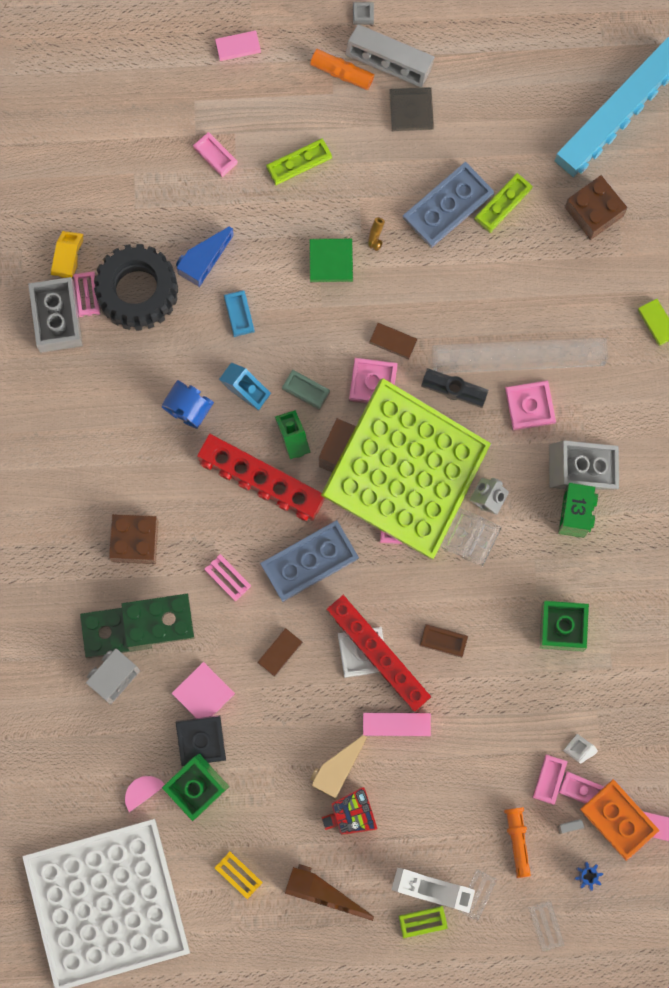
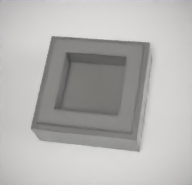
M353 2V25H374V2Z
M581 819L558 826L559 834L584 828Z

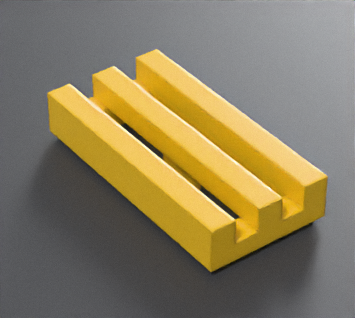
M231 851L215 867L247 900L263 883ZM230 858L256 882L254 886L228 862ZM223 865L250 889L248 893L221 868Z

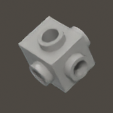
M481 478L470 501L482 511L497 515L509 491L496 478H491V480Z

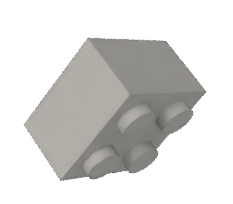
M117 649L113 652L111 650L108 651L102 658L103 664L98 669L96 667L92 669L87 675L89 680L86 683L109 704H112L140 672L139 668Z

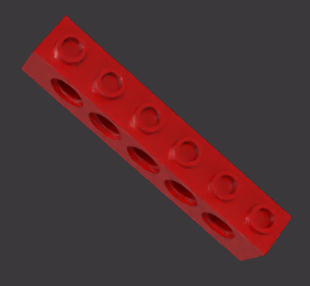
M210 433L197 455L198 461H200L199 464L205 469L211 470L213 468L219 471L218 475L229 481L232 478L238 481V486L247 491L250 488L258 492L257 496L266 501L271 499L277 502L276 506L282 510L288 511L290 509L296 512L295 516L307 522L308 519L314 521L325 501L320 491ZM219 455H226L228 460L225 463H218L216 458ZM238 465H245L247 470L239 474L235 471V468ZM258 475L266 477V481L262 484H257L254 479ZM277 485H282L286 488L282 494H276L273 489ZM301 495L305 498V501L298 505L292 501L293 498Z
M344 594L326 609L329 615L413 712L431 698V695Z

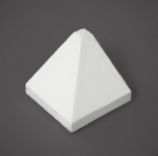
M576 734L563 750L580 764L597 753L595 746L579 734Z

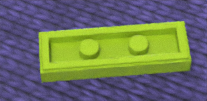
M321 138L267 164L266 168L275 185H278L332 159V154L324 139Z
M516 173L475 216L474 220L491 233L532 190L533 186Z

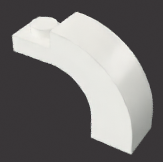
M398 867L391 889L405 895L468 913L475 890Z

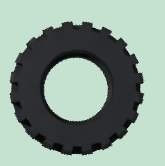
M131 244L124 245L125 249L121 251L119 248L113 250L114 255L111 257L106 255L103 258L104 264H99L97 268L98 275L94 277L95 295L104 315L110 318L115 325L121 324L123 329L127 330L135 327L136 331H141L142 326H148V329L155 327L154 323L157 321L161 324L165 321L164 316L172 313V306L176 305L178 299V284L172 264L166 260V256L162 252L156 253V249L151 246L148 249H144L143 244H137L136 248H132ZM136 271L152 275L156 280L157 288L148 300L142 303L131 304L122 301L118 297L116 288L119 281L125 275Z

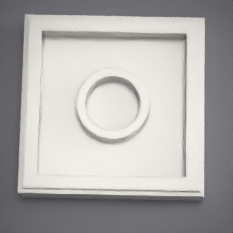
M382 627L373 628L384 641ZM345 632L338 633L344 678L379 673Z

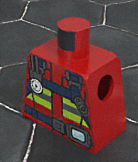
M365 787L332 803L334 813L321 817L325 830L338 826L341 835L378 829Z

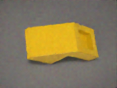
M62 231L56 242L51 275L61 278L73 277L78 267L77 252L83 243V234Z

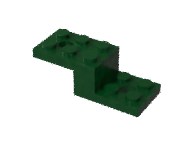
M188 593L121 603L122 608L80 614L86 659L105 656L108 651L111 650L113 652L115 649L121 653L153 649L152 645L195 639ZM168 613L174 614L176 618L172 625H165L163 623V617ZM103 627L111 629V635L107 639H102L99 636V631Z

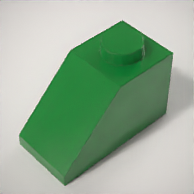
M296 410L275 416L289 458H300L305 454L311 453L304 428Z

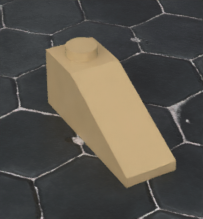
M361 736L324 763L320 770L316 768L310 778L313 781L312 787L336 799L367 737Z

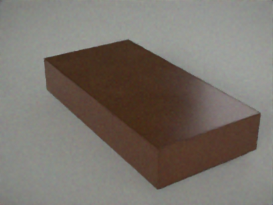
M377 323L369 344L409 360L418 339Z
M425 624L419 646L462 658L468 636Z
M285 628L257 663L275 677L303 642Z

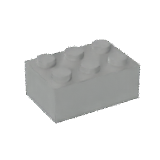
M72 278L29 283L36 346L40 353L83 346L75 285Z

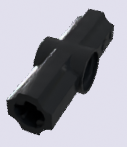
M427 368L421 387L446 395L450 400H460L483 408L489 391L486 388L468 383L458 376L451 377ZM456 384L461 390L459 392H452L449 386Z

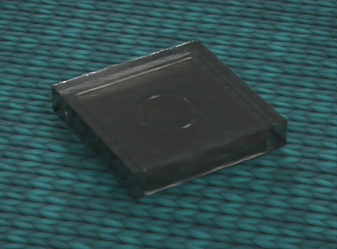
M432 87L389 90L392 131L434 130Z

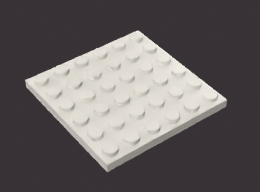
M155 819L22 856L55 988L75 987L190 954Z

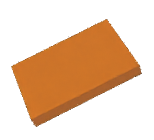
M614 779L579 809L625 861L631 858L660 831Z

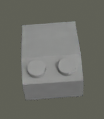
M564 440L549 444V488L566 489L569 483L594 486L596 487L595 489L601 490L619 489L618 446Z

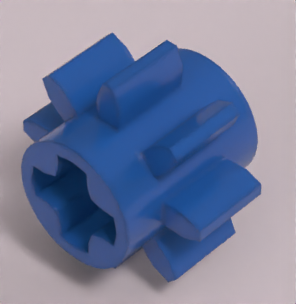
M585 862L584 869L576 868L580 873L574 880H580L581 885L579 888L582 889L585 885H588L589 890L593 891V884L601 885L598 879L603 873L596 871L598 868L597 864L589 868L588 862ZM587 870L589 873L594 874V878L590 880L591 883L583 878V875L587 874Z

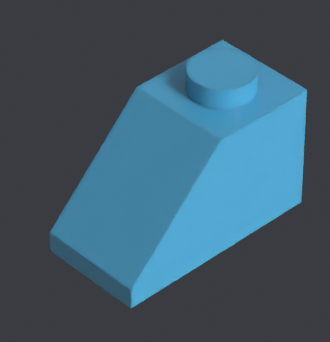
M232 362L219 378L232 393L257 410L262 407L271 395V392L246 368Z

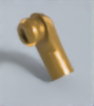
M380 217L374 219L368 239V246L375 251L380 250L383 242L379 240V236L385 221Z

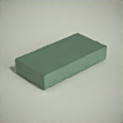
M293 369L282 386V390L320 410L330 393V390Z

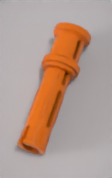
M524 807L504 810V813L507 814L509 827L507 833L511 835L516 878L531 876L525 841L527 826H524L522 813Z

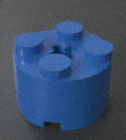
M177 380L161 406L176 419L179 418L186 425L198 429L214 402L205 396L201 397L199 395L201 391L192 385L188 387L183 382Z

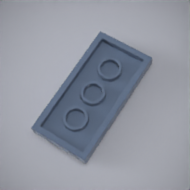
M464 162L403 215V219L432 248L493 196L494 190L467 162Z
M336 520L260 564L281 601L284 602L355 562L359 557Z

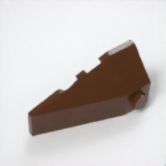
M299 864L298 868L293 867L285 894L373 921V915L318 875L312 873L311 867Z

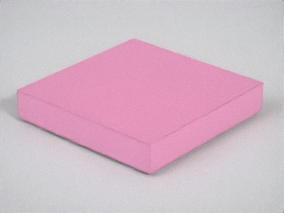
M355 358L349 401L368 404L380 379L384 378L395 385L398 363Z
M548 380L505 387L513 431L556 423Z
M204 662L172 692L175 698L195 718L214 716L235 695Z

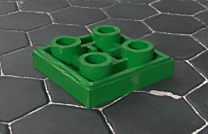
M352 238L310 239V282H353Z

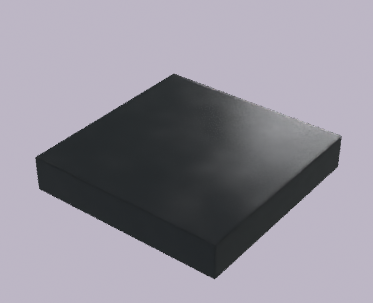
M220 715L175 722L181 767L185 766L198 754L208 763L226 761Z

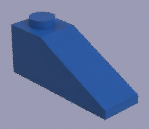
M230 226L189 249L185 256L181 255L176 263L178 275L200 287L234 236L233 228Z

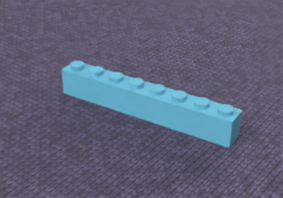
M669 37L556 154L555 162L573 178L578 172L582 174L589 166L588 162L592 158L596 159L602 153V147L606 143L609 145L617 136L615 133L620 128L624 130L628 126L631 116L633 114L637 116L645 107L643 104L647 100L651 101L659 92L657 89L661 85L666 86L668 84Z

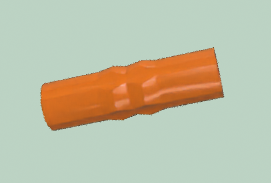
M319 49L315 50L310 62L311 66L365 90L370 88L375 74L357 67L351 62H347L342 58L335 57Z

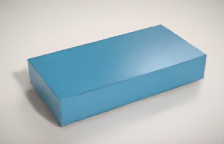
M245 290L224 295L233 336L237 337L254 333L255 330Z

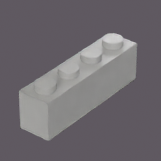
M359 24L348 40L345 54L421 88L431 72L435 58L430 54Z

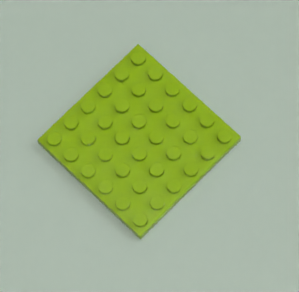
M383 378L379 380L321 496L424 556L434 559L491 443Z

